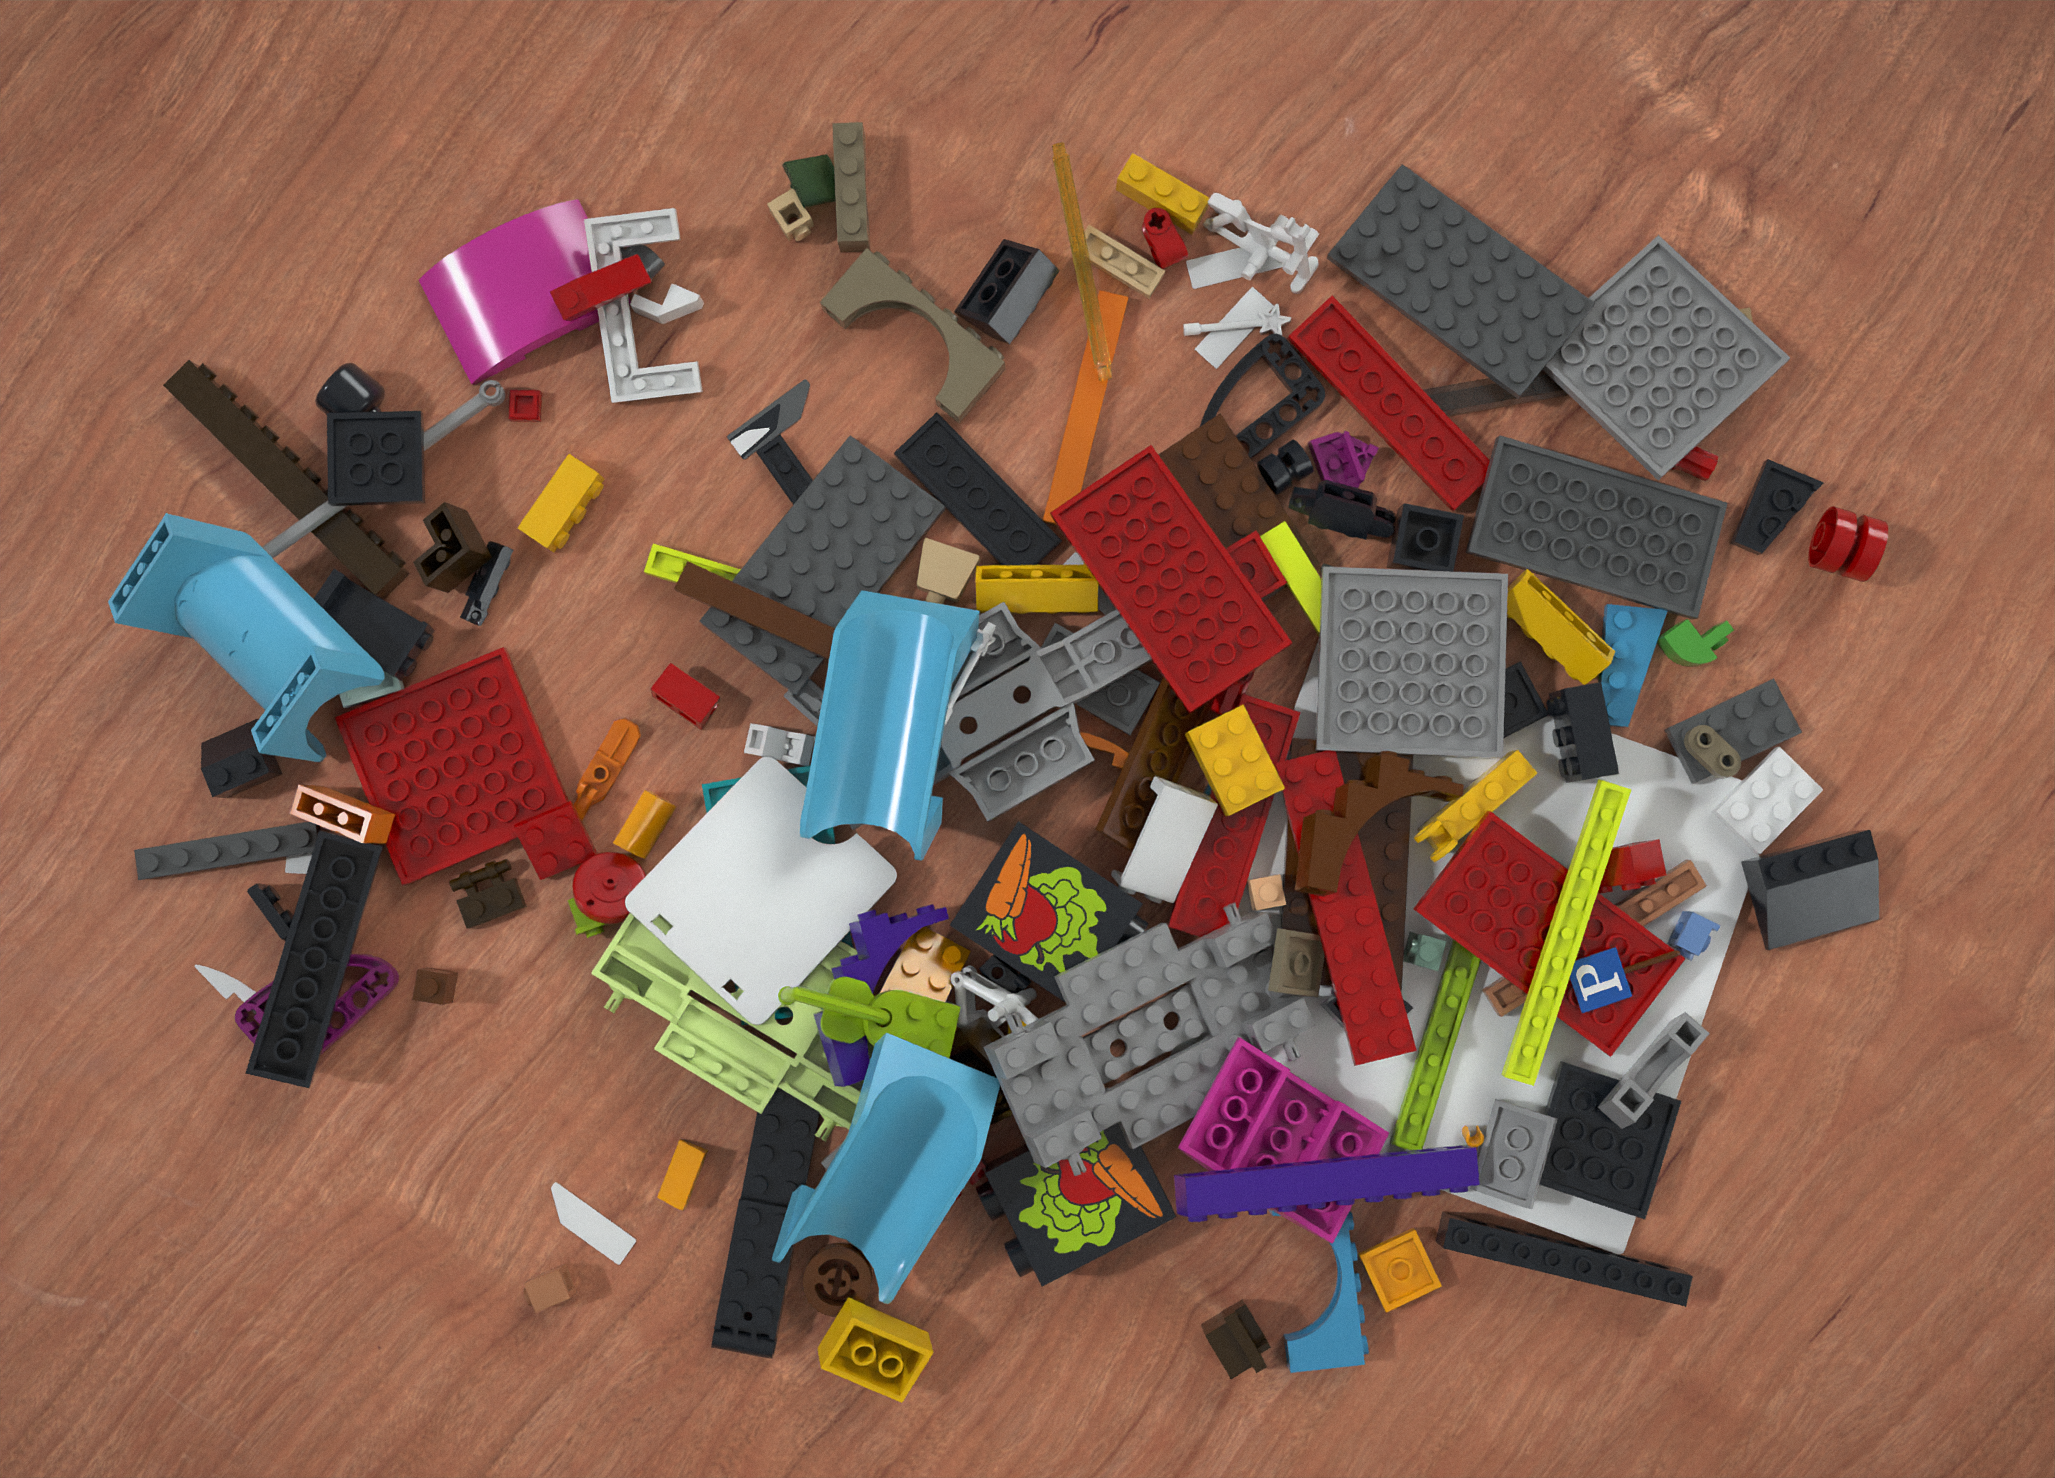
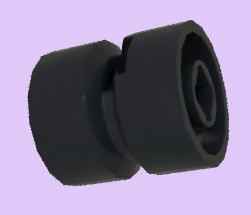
M1291 440L1280 447L1277 455L1271 453L1257 462L1260 474L1276 495L1290 488L1293 480L1299 482L1314 472L1308 455L1295 440Z

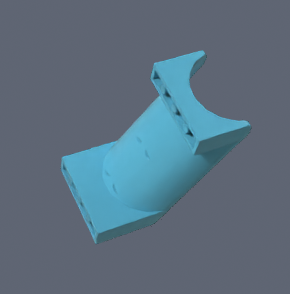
M166 513L108 601L114 621L117 624L193 638L265 710L251 730L258 752L262 754L314 762L323 761L326 757L325 749L321 742L307 729L311 716L321 705L336 695L358 687L380 685L385 678L382 667L250 535L242 531Z
M861 590L836 626L833 634L827 677L800 820V836L802 838L810 839L822 830L844 824L881 826L898 833L907 840L914 851L915 860L922 861L942 823L943 798L931 795L951 687L971 651V646L977 639L980 611Z
M885 1033L875 1043L849 1133L816 1190L801 1185L792 1193L772 1260L780 1263L791 1245L808 1236L832 1235L845 1239L860 1249L874 1268L879 1287V1301L885 1304L892 1302L981 1160L1000 1087L998 1079L889 1033Z

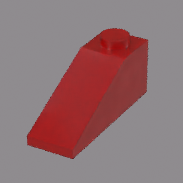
M636 254L576 278L550 291V294L563 320L572 322L652 283V280L639 254Z

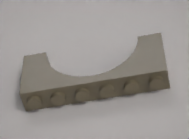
M866 248L821 300L822 310L844 329L859 317L880 309L894 308L907 310L929 321L944 339L949 352L948 374L942 389L935 398L936 405L960 423L1004 372V356L993 346L987 348L980 342L981 337L972 328L967 327L965 330L957 323L958 318L949 309L944 308L942 311L934 304L935 299L926 290L921 289L919 292L911 285L913 281L903 271L899 270L896 273L888 266L890 262L880 252L876 251L873 254Z

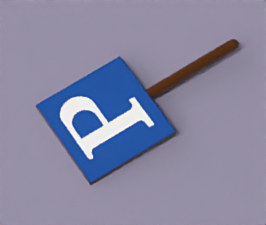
M1616 947L1575 960L1570 981L1581 1013L1632 997L1625 976L1626 973L1680 955V951L1674 950L1624 968L1622 967Z

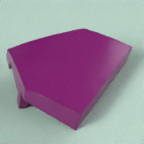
M1344 431L1342 434L1335 432L1313 439L1307 443L1321 482L1329 480L1358 488L1364 481L1371 461L1379 449L1371 443L1368 445L1350 436V433Z

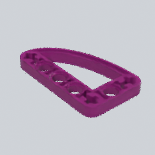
M351 954L348 966L370 969V971L337 1000L334 1012H341L345 1017V1023L340 1029L334 1028L330 1023L321 1054L397 986L399 974L390 963L372 955ZM378 973H388L389 976L386 979L389 983L388 985L380 984L374 990L369 987L379 981L380 976ZM273 981L246 1000L235 1013V1022L253 1044L257 1037L255 1030L259 1029L260 1026L255 1021L247 1022L246 1019L249 1015L246 1011L255 1010L257 1014H255L254 1019L261 1024L265 1011L264 1005L268 1001ZM359 990L365 992L368 996V1002L363 1008H358L353 1003V995Z

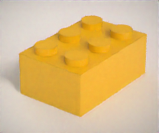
M1244 705L1185 733L1225 816H1230L1285 789Z
M849 1297L817 1347L821 1369L901 1403L934 1353L928 1332Z

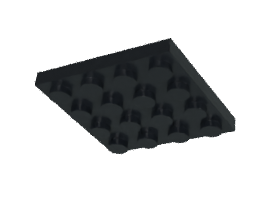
M1560 1061L1544 1112L1545 1115L1557 1118L1558 1120L1539 1185L1641 1219H1646L1681 1101L1655 1093L1654 1101L1635 1123L1621 1129L1598 1108L1620 1080Z

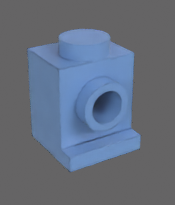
M1682 911L1667 944L1679 950L1680 955L1692 961L1694 955L1699 956L1701 952L1703 953L1708 948L1711 941L1710 932L1718 931L1720 925L1694 912Z

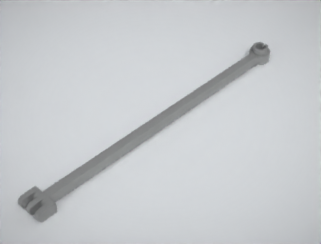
M494 380L485 381L479 388V394L424 432V451L487 406L495 407L503 403L505 391L500 383ZM490 387L496 388V393L492 396L486 395V391ZM327 500L262 546V548L273 559L346 506H330Z

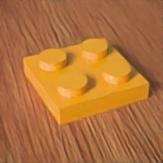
M1414 1228L1358 1253L1386 1313L1442 1287Z

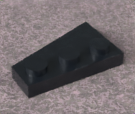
M1767 459L1763 462L1730 544L1756 555L1762 554L1786 527L1785 525L1801 510L1806 501L1824 482Z

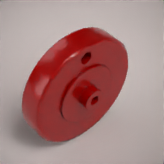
M603 852L591 856L579 866L574 875L572 887L575 904L586 917L593 921L604 924L623 922L630 913L625 905L626 897L646 877V874L636 860L622 853Z

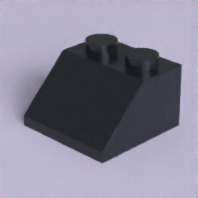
M255 719L201 743V771L212 797L229 798L282 775L275 755L258 752L251 730L259 719Z

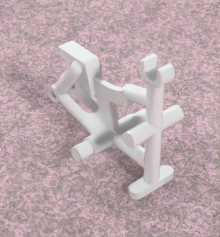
M1213 193L1208 200V204L1219 215L1210 219L1207 218L1203 225L1209 231L1220 234L1252 254L1241 275L1245 279L1251 280L1269 256L1283 263L1282 269L1287 274L1293 275L1295 270L1298 271L1290 286L1294 294L1301 293L1319 265L1316 257L1311 256L1308 258L1307 255L1308 250L1319 233L1307 224L1300 227L1296 224L1295 218L1291 217L1288 219L1283 215H1279L1270 228L1251 220L1240 200H1231L1219 193ZM1232 222L1238 229L1243 232L1247 231L1248 234L1241 238L1222 226ZM1280 240L1293 245V253L1290 254L1276 246L1277 242Z
M971 965L951 975V983L955 986L956 1005L961 1007L957 1022L958 1027L962 1028L983 1017L1004 1037L1005 1035L998 1027L1006 1021L1005 1016L1018 1012L1019 1018L1026 1025L1038 1020L1034 1014L1025 1008L1037 996L1033 988L1022 990L1016 994L1011 993L978 974L977 970ZM975 994L995 1005L994 1008L988 1012L984 1009L976 1011Z

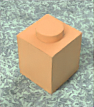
M1280 874L1247 880L1252 910L1258 911L1286 905Z

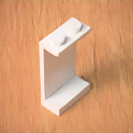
M1155 776L1150 788L1158 796L1124 872L1113 870L1111 876L1119 884L1118 888L1126 893L1134 895L1137 891L1145 894L1144 896L1147 899L1156 903H1161L1162 900L1174 903L1218 804L1207 794Z

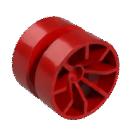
M1835 506L1829 507L1820 518L1812 536L1808 552L1810 567L1829 573H1834L1839 569V573L1843 577L1860 582L1867 581L1874 574L1883 557L1888 540V525L1886 521L1866 515H1862L1857 519L1856 514L1852 511Z

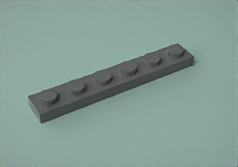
M303 822L137 849L134 852L138 880L312 853L320 826L312 822Z

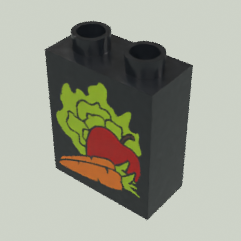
M1018 821L950 926L1065 1002L1054 976L1144 932L1149 923L1136 915L1143 905L1141 902Z
M1118 1123L1099 1132L1102 1139L1088 1145L1079 1153L1087 1170L1077 1176H1074L1068 1159L1060 1160L1047 1168L1034 1163L1026 1144L986 1164L985 1174L989 1181L976 1187V1190L992 1221L1004 1215L1007 1216L1017 1237L1005 1242L1004 1246L1020 1277L1034 1271L1043 1287L1176 1218L1175 1212L1142 1147L1129 1148Z

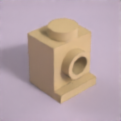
M793 188L767 204L770 213L788 241L793 238L796 241L803 240L811 233L810 228L814 226L812 218ZM792 217L798 218V220L793 222L792 224L788 223Z

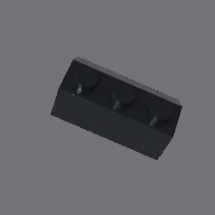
M1003 239L954 312L993 339L1010 344L1019 334L1029 315L1036 309L1046 290L1051 287L1053 280L1060 270L1039 249Z

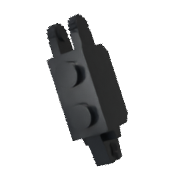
M1324 480L1318 483L1316 490L1294 487L1290 496L1288 508L1309 516L1308 524L1314 525L1319 529H1329L1343 533L1348 537H1357L1366 540L1368 534L1377 537L1382 536V538L1390 537L1395 529V513L1390 511V509L1387 510L1384 507L1376 506L1377 498L1373 492Z

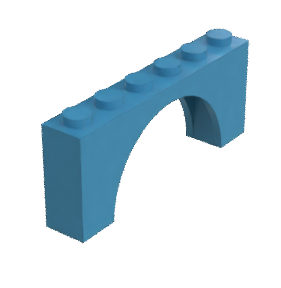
M1269 1209L1272 1216H1281ZM1349 1211L1333 1244L1330 1243L1337 1264V1283L1328 1307L1318 1319L1307 1327L1293 1333L1283 1334L1286 1363L1290 1373L1365 1365L1364 1355L1368 1354L1369 1350L1366 1335H1361L1360 1323H1365L1363 1305L1357 1302L1356 1292H1361L1359 1273H1354L1353 1261H1357L1358 1257L1355 1242H1350L1349 1230H1354L1351 1211Z

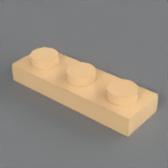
M1088 225L1073 249L1075 255L1150 299L1165 274V270L1091 225Z

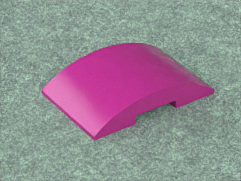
M578 199L533 211L478 236L443 258L419 279L472 385L526 359L525 354L575 329L581 331L599 322L597 309L572 322L563 320L550 294V291L592 272L584 219H588Z
M1238 1037L1178 1149L1207 1170L1215 1171L1379 1154L1389 1132L1344 1103L1328 1097L1289 1072V1068ZM1336 1201L1326 1202L1325 1208L1309 1209L1307 1204L1296 1205L1297 1210L1292 1212H1278L1277 1208L1269 1209L1333 1244L1352 1205H1336Z

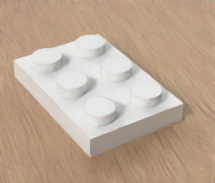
M1775 747L1712 812L1755 854H1761L1823 789L1780 747Z

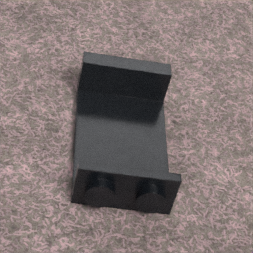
M333 569L314 597V600L382 667L384 672L400 681L414 671L417 665L416 658L422 650H427L433 641L434 636L432 634L435 630L428 623L420 622L385 600L375 596L373 593L349 580L336 569Z

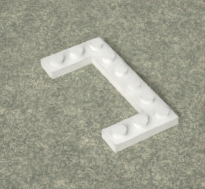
M675 208L584 219L592 272L621 261V247L681 240ZM628 294L597 309L612 403L703 392L699 363L697 361L639 369Z

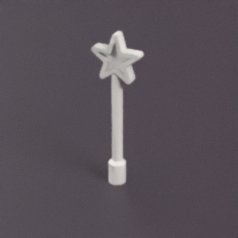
M1275 304L1271 313L1259 311L1258 317L1260 319L1202 325L1199 323L1183 324L1184 336L1199 335L1201 332L1262 327L1259 332L1261 335L1269 331L1282 335L1281 326L1290 323L1291 317L1280 315L1279 304Z
M988 622L983 631L977 630V639L970 648L973 653L950 695L945 725L953 713L952 708L979 656H985L988 646L996 639L992 637L996 625Z

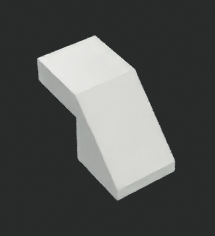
M671 284L663 305L634 294L630 303L635 313L661 324L700 310L704 305L700 295L674 284Z
M750 723L744 753L761 757H772L775 760L809 767L815 737Z

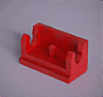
M672 663L667 666L650 689L652 697L700 730L704 728L719 706L717 703L720 700V696Z

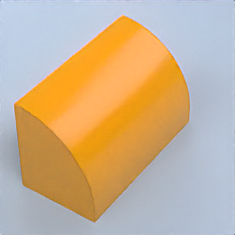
M644 790L613 843L638 857L646 859L677 806L652 791Z

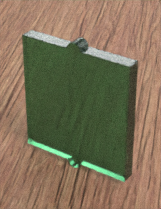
M828 154L783 163L782 166L791 182L790 188L795 190L803 208L836 201L834 166Z

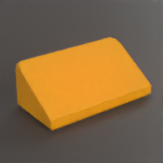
M680 1139L657 1198L684 1211L708 1150Z

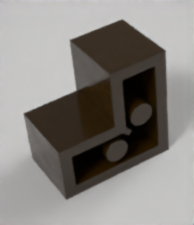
M444 502L423 519L435 544L413 563L425 586L449 593L492 558L467 510Z

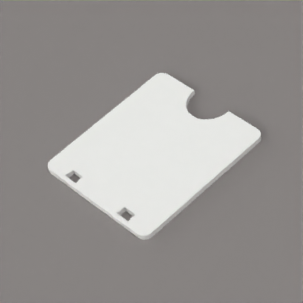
M772 757L759 759L628 894L625 900L627 910L753 1025H761L771 1017L782 1005L778 999L779 990L785 986H799L849 933V923L859 920L857 914L869 911L895 883L897 878L896 869L857 833L849 840L839 844L820 843L812 837L810 839L802 838L800 836V820L807 788ZM659 915L673 926L667 934H664L652 922ZM730 980L744 991L738 997V1000L723 988Z

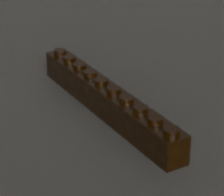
M188 360L163 385L298 520H301L328 500V489L325 490L319 484L322 479L311 468L307 467L304 469L298 463L301 458L291 448L286 446L283 449L276 442L280 437L267 425L262 428L256 422L259 418L258 415L245 404L241 407L235 401L238 396L227 385L223 384L220 386L214 380L217 375L207 365L202 363L199 366ZM343 508L311 531L375 596L385 599L410 574L403 567L406 562L393 550L389 553L382 546L385 541L372 529L367 532L361 526L364 520L352 509L346 511Z

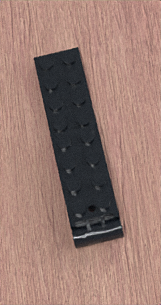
M779 1087L763 1113L757 1112L711 1348L773 1359L795 1244L791 1245L780 1263L773 1261L772 1256L791 1195L801 1185H807L816 1138L815 1134L817 1133L820 1113ZM746 1312H751L752 1317H748Z

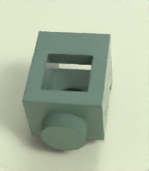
M1409 932L1403 961L1438 971L1446 941Z

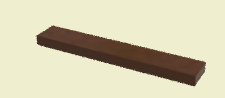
M687 561L674 587L675 591L829 661L835 628Z

